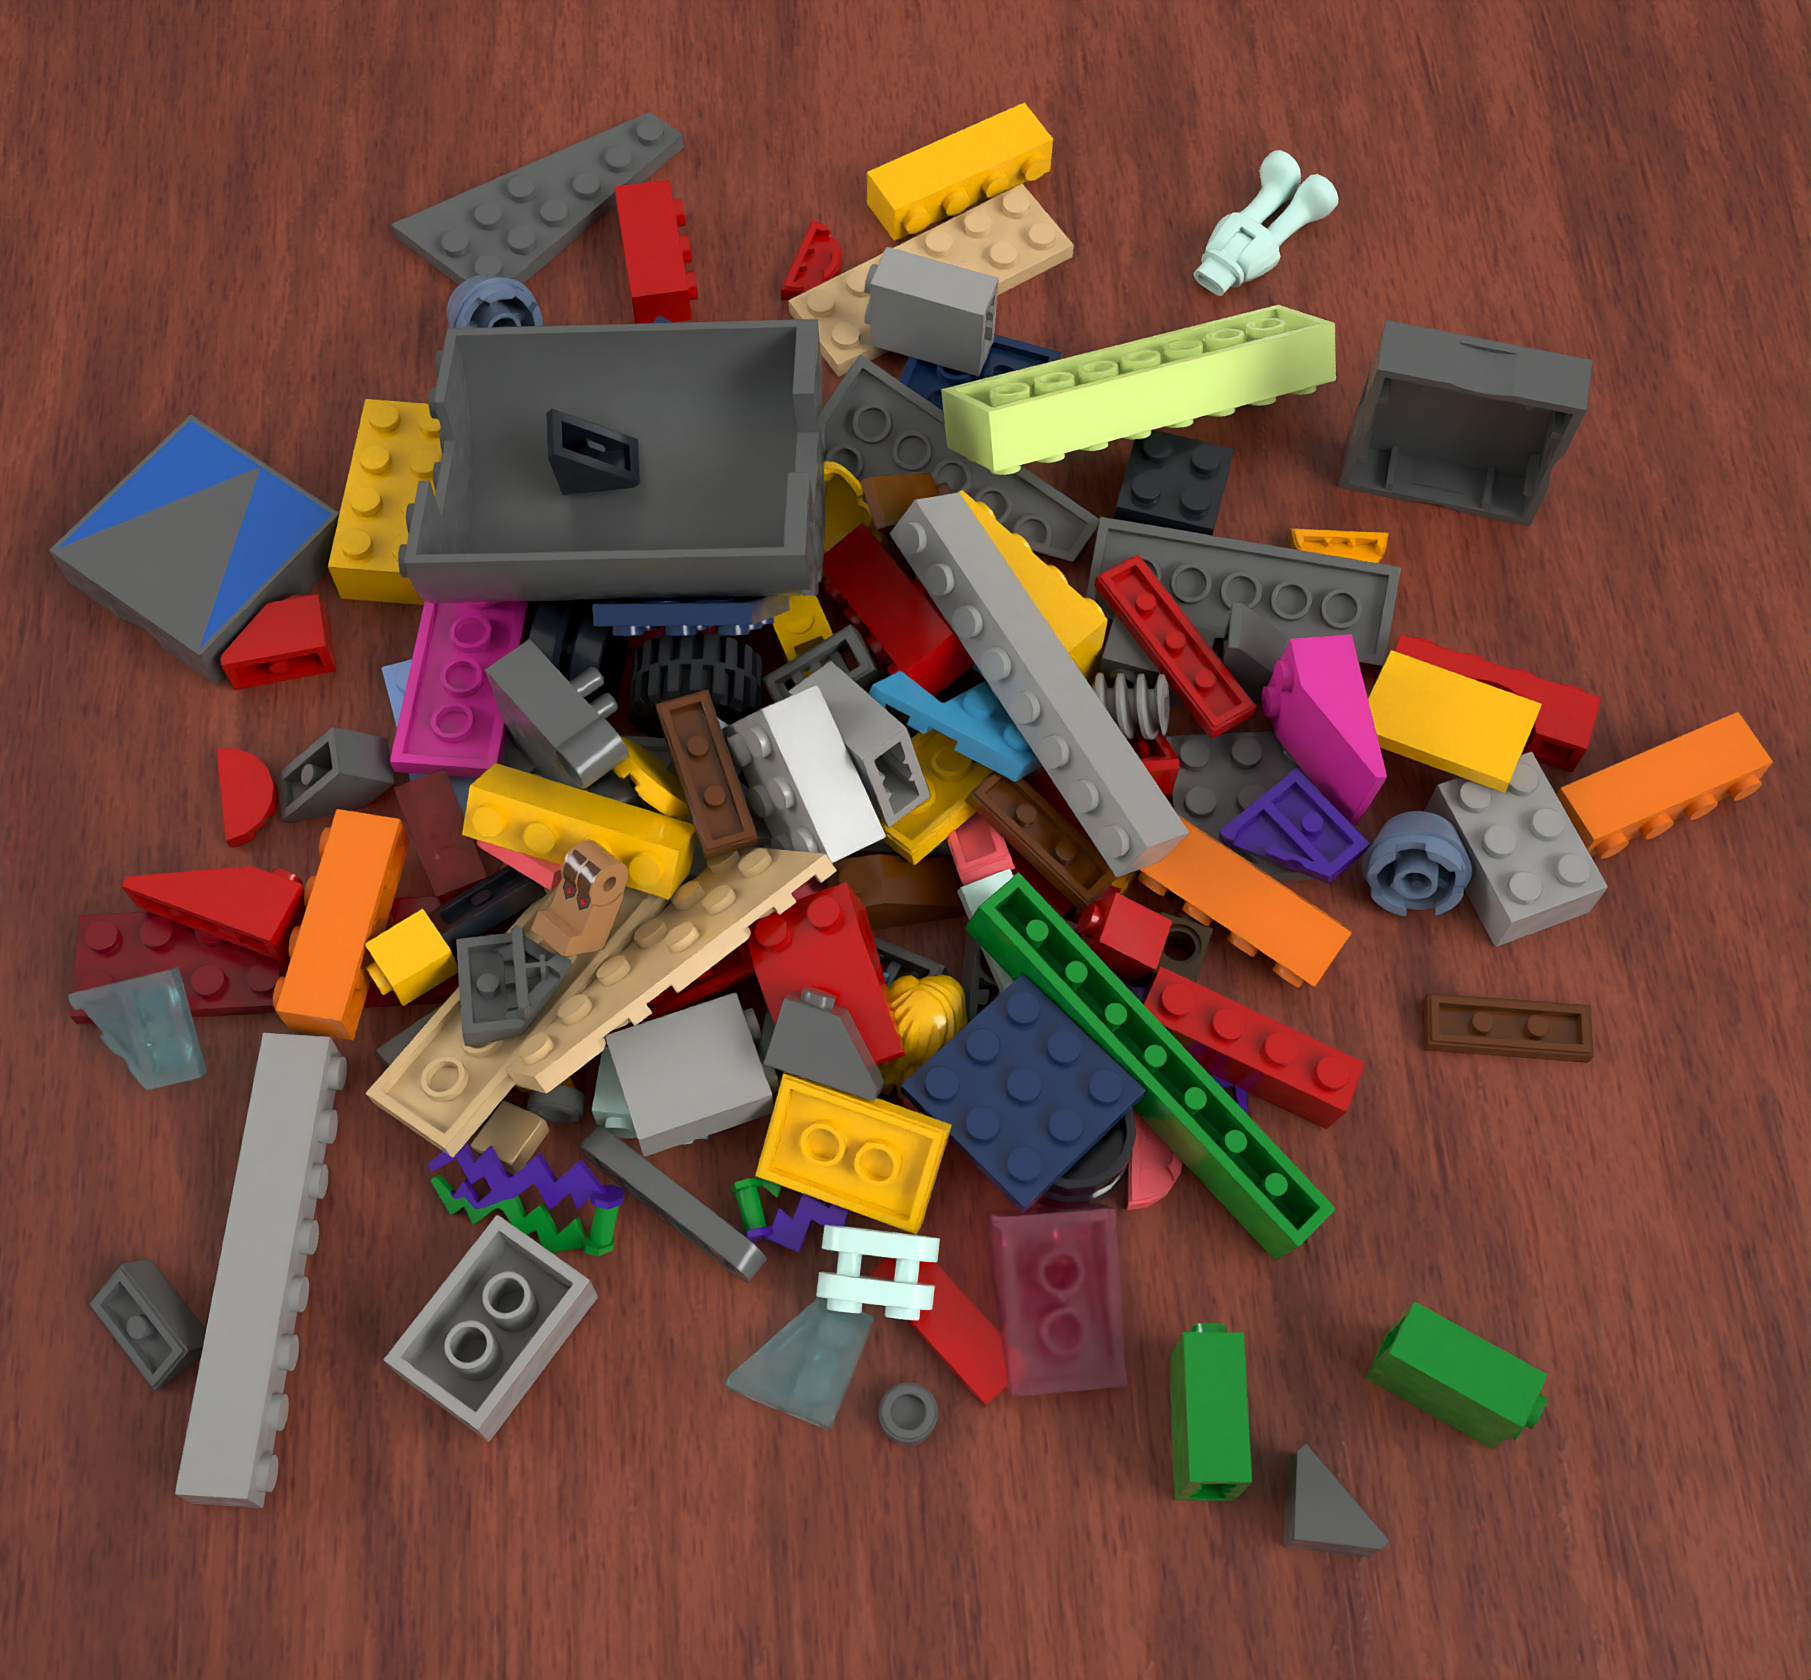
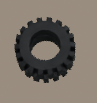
M710 633L680 636L662 635L660 638L650 639L644 642L643 646L637 647L632 657L629 720L641 733L653 738H665L656 713L655 704L708 689L717 718L731 725L761 710L763 678L761 657L744 643H739L737 640Z

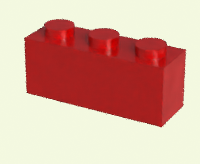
M670 180L614 187L635 323H653L658 316L673 323L692 320L690 301L699 300L695 271L685 272L684 266L685 263H692L688 234L679 235L678 227L686 226L682 198L673 199Z

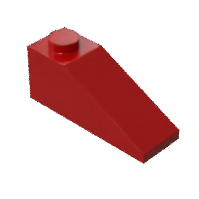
M254 866L127 876L121 885L139 909L284 962L289 953L291 933L295 926H301L306 911L303 882L294 874L279 868H274L271 873Z

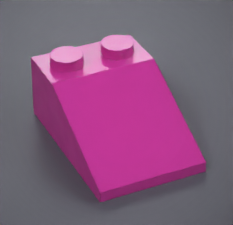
M1352 634L1290 639L1281 659L1275 662L1274 673L1268 685L1262 689L1261 704L1265 717H1271L1275 737L1321 794L1352 825H1357L1386 780L1387 773Z

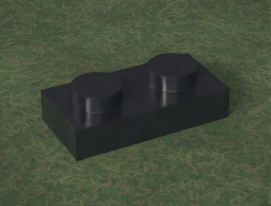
M507 865L427 915L451 952L457 950L456 939L484 936L486 931L507 918L522 915L532 903L545 896L546 893L542 885Z

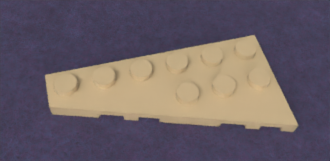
M746 847L709 858L707 860V867L693 881L679 887L672 895L671 903L656 918L642 924L636 930L634 940L619 955L608 959L599 967L596 972L597 977L581 994L569 998L561 1005L558 1010V1017L542 1033L532 1036L523 1043L518 1051L519 1056L505 1070L518 1086L546 1094L604 1050L606 1045L605 1035L613 1029L623 1027L630 1022L636 1026L652 1013L647 1006L648 1002L669 986H672L679 993L748 940L751 934L748 926L751 923L773 912L780 915L796 903L791 894L794 890L811 877H815L822 883L837 870L825 853Z

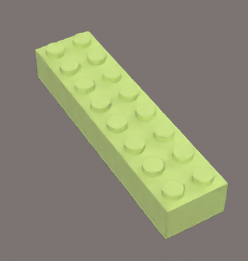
M1275 305L941 389L947 448L966 457L970 462L982 465L993 474L1007 475L1018 472L1021 469L1020 465L1034 461L1041 463L1060 461L1065 458V453L1079 449L1084 451L1101 450L1108 447V442L1120 438H1146L1151 435V430L1164 426L1170 428L1187 427L1194 423V418L1205 415L1214 417L1228 416L1235 412V407L1246 404L1256 406L1268 405L1276 401V396L1288 393L1296 395L1313 393L1316 391L1317 385L1336 381L1335 323L1281 305Z

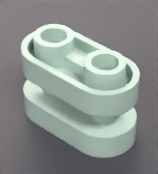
M824 1225L822 1249L839 1251L837 1273L819 1272L816 1296L828 1298V1310L861 1313L862 1303L885 1306V1317L919 1320L920 1310H932L935 1285L918 1282L920 1261H938L940 1238ZM862 1254L897 1258L894 1279L860 1275Z

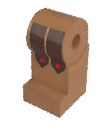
M585 840L578 843L566 854L560 869L562 879L550 909L537 912L531 928L534 933L562 956L604 950L622 902L623 892L629 875L628 867L594 840Z

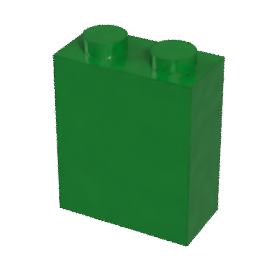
M1415 1301L1389 1327L1365 1376V1379L1490 1449H1494L1509 1438L1516 1440L1524 1427L1531 1430L1538 1422L1547 1403V1397L1540 1394V1391L1548 1374Z
M1220 1323L1195 1324L1191 1326V1332L1182 1333L1169 1356L1174 1501H1234L1252 1483L1244 1333L1227 1332V1326Z

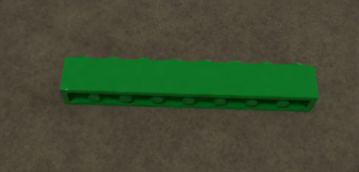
M1019 872L977 908L965 927L969 934L1013 981L1021 974H1024L1146 1090L1144 1097L1133 1109L1274 1260L1298 1248L1336 1210L1326 1197Z

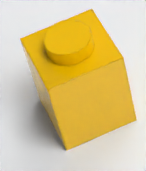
M424 909L365 943L374 961L365 967L382 995L393 990L402 1006L407 1005L458 973V965L450 948Z

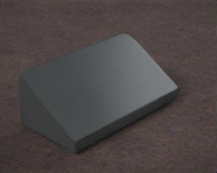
M146 1259L121 1264L89 1303L154 1391L162 1389L201 1357L206 1329L151 1260Z

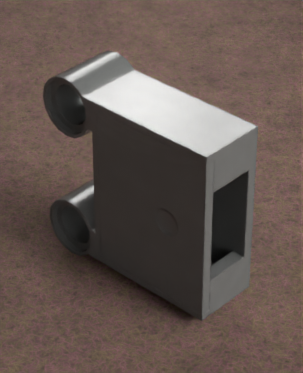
M529 639L485 669L510 741L543 778L643 808L640 798L626 779L620 778L613 771L614 767L629 757V752L623 740L611 724L605 720L617 711L618 705L615 699L609 693H603L591 703L584 699L604 684L603 676L595 667L588 668L569 682Z

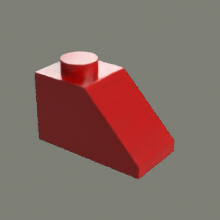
M319 594L309 596L292 595L281 601L267 603L220 656L221 666L234 690L337 671L330 619Z

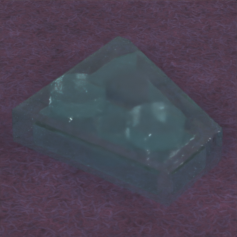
M178 967L68 994L70 1004L76 1011L83 1009L103 1032L100 1036L103 1042L114 1054L120 1055L126 1060L129 1071L146 1090L200 1078L207 1074Z
M818 1297L729 1375L725 1384L726 1389L831 1431L873 1326L874 1317L863 1312L848 1313L828 1310V1298Z

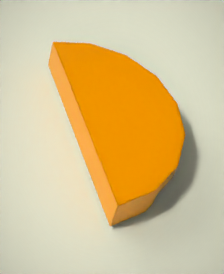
M1290 529L1288 542L1290 549L1379 563L1385 553L1389 533Z

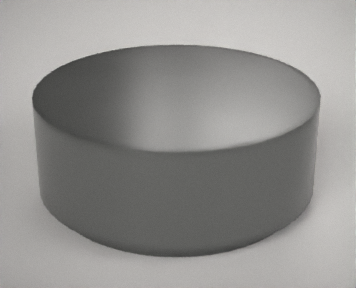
M563 1085L556 1086L547 1094L530 1089L527 1110L548 1122L573 1123L583 1117L586 1096L577 1089Z
M901 1383L893 1386L883 1396L879 1406V1422L884 1434L894 1443L903 1446L920 1444L930 1437L936 1427L938 1417L937 1403L933 1395L925 1387L916 1383Z

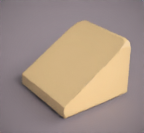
M503 1100L470 1146L475 1151L483 1154L492 1145L504 1169L512 1174H516L526 1165L550 1130L543 1118Z

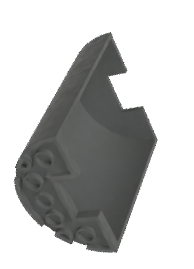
M818 319L447 329L443 350H438L435 357V368L438 378L437 386L430 387L428 394L430 415L432 419H439L441 426L440 446L443 454L441 462H435L433 467V483L436 492L434 496L430 481L418 482L415 503H409L406 510V524L409 533L407 544L400 545L398 552L401 576L403 578L409 577L415 590L425 601L429 603L815 596L818 594V582H821L823 569L826 506L823 452H825L824 410H822L821 381L823 378ZM553 408L638 439L640 484L634 488L562 495L548 460L546 413Z

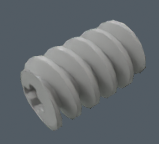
M1097 673L1092 689L1126 739H1134L1139 727L1144 739L1154 740L1160 728L1165 736L1170 712L1169 688L1165 674H1159L1154 689H1149L1144 674H1138L1134 687L1128 688L1124 674L1118 673L1113 688H1108L1104 674Z

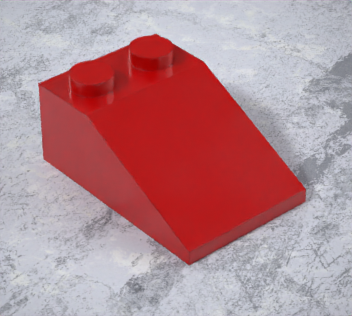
M847 882L797 899L796 903L780 915L773 912L766 917L755 920L748 926L751 934L747 942L753 967L774 1026H776L783 1000L793 991L802 993L803 987L816 988L836 996L834 1005L848 1009L876 1065L906 1056L866 909Z

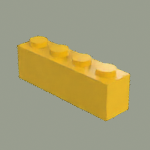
M1024 102L868 171L867 204L894 241L909 234L919 233L933 223L949 216L959 215L973 205L989 198H994L1026 181L1036 180L1044 173L1049 172L1053 138Z
M494 763L470 785L462 831L464 836L562 865L566 854L578 843L585 840H594L628 867L627 887L668 900L689 875L697 839L694 825L498 763Z

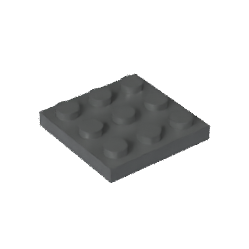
M1274 731L1222 733L1212 740L1207 734L1165 736L1179 758V771L1170 798L1171 806L1178 815L1220 843L1222 841L1219 839V831L1295 768L1313 784L1275 737ZM1225 845L1277 881L1317 880Z

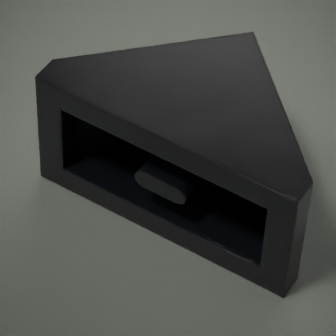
M553 408L546 413L548 460L562 495L634 488L640 484L638 439Z

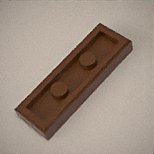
M708 689L655 704L656 713L705 860L758 844V836Z
M993 771L965 799V802L1004 837L1011 846L1082 913L1090 903H1093L1118 878L1099 850L1023 778L1014 782Z
M1427 993L1423 999L1424 1050L1584 1063H1588L1594 1057L1591 1005Z

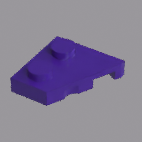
M1297 768L1219 831V839L1225 845L1327 884L1361 857L1370 845Z

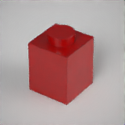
M1115 892L1095 903H1090L1085 908L1079 919L1077 931L1081 934L1080 938L1111 971L1131 981L1157 969L1172 920Z

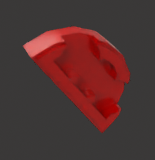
M813 219L811 220L781 287L782 300H790L841 274L843 251L838 241L831 235V230L828 226Z
M237 748L216 749L225 838L231 849L252 841L256 837L254 833L265 825L269 816H274L277 808L278 791L268 767L255 755Z

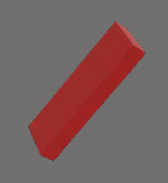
M887 1257L869 1273V1276L894 1279L897 1258ZM920 1261L918 1282L935 1285L932 1310H920L919 1320L906 1321L982 1406L986 1408L1028 1369L1029 1365L936 1262Z

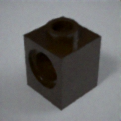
M1161 912L1160 915L1172 920V924L1157 969L1140 976L1137 986H1147L1160 967H1164L1196 983L1213 928L1202 925V923L1187 914L1175 913L1170 915ZM1170 947L1179 948L1187 954L1189 959L1185 961L1172 960L1164 953V949Z

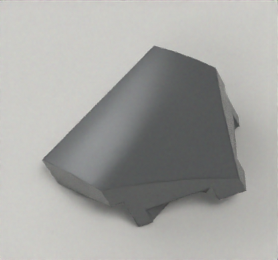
M517 924L511 929V933L456 939L462 1035L465 1046L489 1043L522 1035L571 969V960L558 952L552 954L525 936L524 929Z

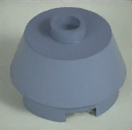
M488 275L468 278L456 287L447 305L449 329L543 326L542 313L532 292L521 282L510 278Z
M1425 811L1404 812L1389 819L1367 849L1362 860L1363 875L1371 887L1372 899L1385 910L1400 916H1406L1407 909L1425 910L1435 908V915L1449 911L1462 899L1464 889L1470 882L1472 875L1470 859L1454 826L1445 818Z

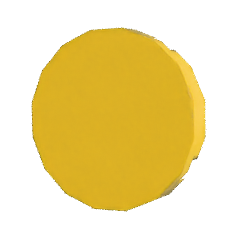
M621 737L627 747L629 757L614 767L613 771L623 779L629 774L630 779L636 785L634 789L638 792L637 795L666 816L681 821H688L691 816L678 777L666 770L667 765L648 750L632 740Z

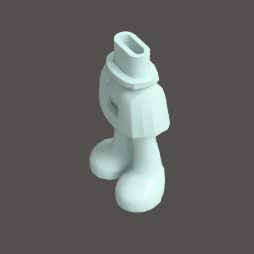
M1281 150L1271 152L1264 159L1259 170L1262 189L1240 213L1233 212L1226 215L1216 225L1206 246L1205 253L1202 255V264L1194 272L1195 280L1212 293L1222 296L1230 287H1239L1243 281H1252L1274 268L1281 258L1279 246L1289 236L1305 224L1325 218L1337 206V191L1328 179L1318 174L1310 175L1300 185L1301 173L1295 159ZM1294 196L1290 205L1268 228L1261 225L1275 210Z

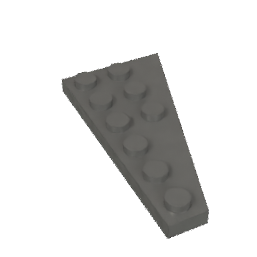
M645 113L391 224L394 237L458 285L468 278L478 275L510 278L524 284L617 205L614 187L643 183L683 149V134L653 113Z
M861 354L822 409L824 410L825 421L824 461H832L842 465L858 481L870 476L931 472L937 479L938 484L948 483L952 494L963 490L975 502L981 501L986 504L1003 527L1011 534L1017 533L1027 541L1032 552L1073 564L1098 530L1099 518L1022 465H1020L1021 469L1018 472L997 475L991 473L989 469L982 465L970 462L966 457L947 448L944 411ZM864 495L863 501H864L865 503H867L866 498H865V495Z

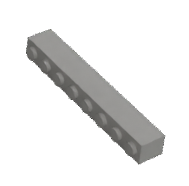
M960 493L914 500L890 532V536L1115 876L1120 877L1159 863L1190 833L962 495Z
M263 1033L175 1490V1495L191 1504L263 1508L266 1492H272L276 1484L278 1457L277 1455H272L276 1431L284 1429L288 1417L289 1399L287 1394H283L287 1371L294 1370L298 1359L299 1339L297 1335H293L297 1312L305 1310L308 1301L309 1281L307 1277H304L307 1255H313L318 1244L319 1225L317 1220H313L317 1198L323 1199L327 1191L328 1167L326 1164H323L326 1144H332L336 1138L338 1115L337 1111L333 1110L336 1090L344 1088L347 1076L346 1058L341 1055L330 1037Z

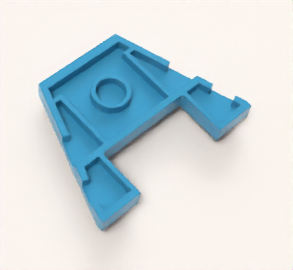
M976 664L971 666V668L982 675ZM902 671L873 684L870 689L869 695L885 708L886 704L910 716L907 723L908 726L923 734L932 729L958 741L954 750L1014 782L1042 766L987 681L978 684L945 703H941Z

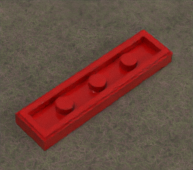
M1139 554L1096 576L1094 584L1096 589L1159 672L1165 674L1169 685L1211 740L1254 716L1257 706Z

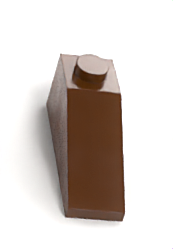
M931 472L870 476L859 480L876 529L894 544L896 543L890 536V532L914 500L952 494L948 483L938 484L937 479Z
M875 854L842 859L832 863L837 871L825 880L827 889L844 882L849 884L866 909L872 931L967 916L957 893L963 887V884L952 858L924 857L915 866L900 855Z

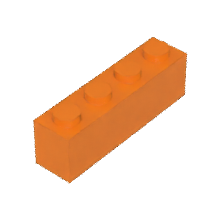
M1736 712L1561 787L1556 795L1590 856L1598 854L1601 859H1606L1623 850L1629 844V840L1643 835L1646 840L1654 838L1668 830L1674 824V820L1687 815L1690 820H1695L1713 810L1718 805V801L1731 796L1734 801H1738L1749 796L1761 787L1762 783L1759 779L1773 761L1740 713Z
M336 809L331 828L326 827L323 830L319 843L321 862L316 876H311L308 879L305 887L304 905L306 911L301 926L297 925L294 927L289 940V956L291 961L286 977L281 976L278 979L273 993L275 1011L288 1030L354 1041L371 981V976L365 967L374 962L365 943L385 932L410 845V840L400 819Z
M1178 815L1190 833L1159 863L1139 869L1141 872L1136 879L1161 896H1164L1168 889L1186 901L1181 909L1208 927L1214 919L1229 929L1231 933L1227 940L1246 954L1254 957L1257 951L1260 950L1275 960L1277 963L1272 970L1289 983L1299 988L1305 980L1315 987L1351 935V929Z

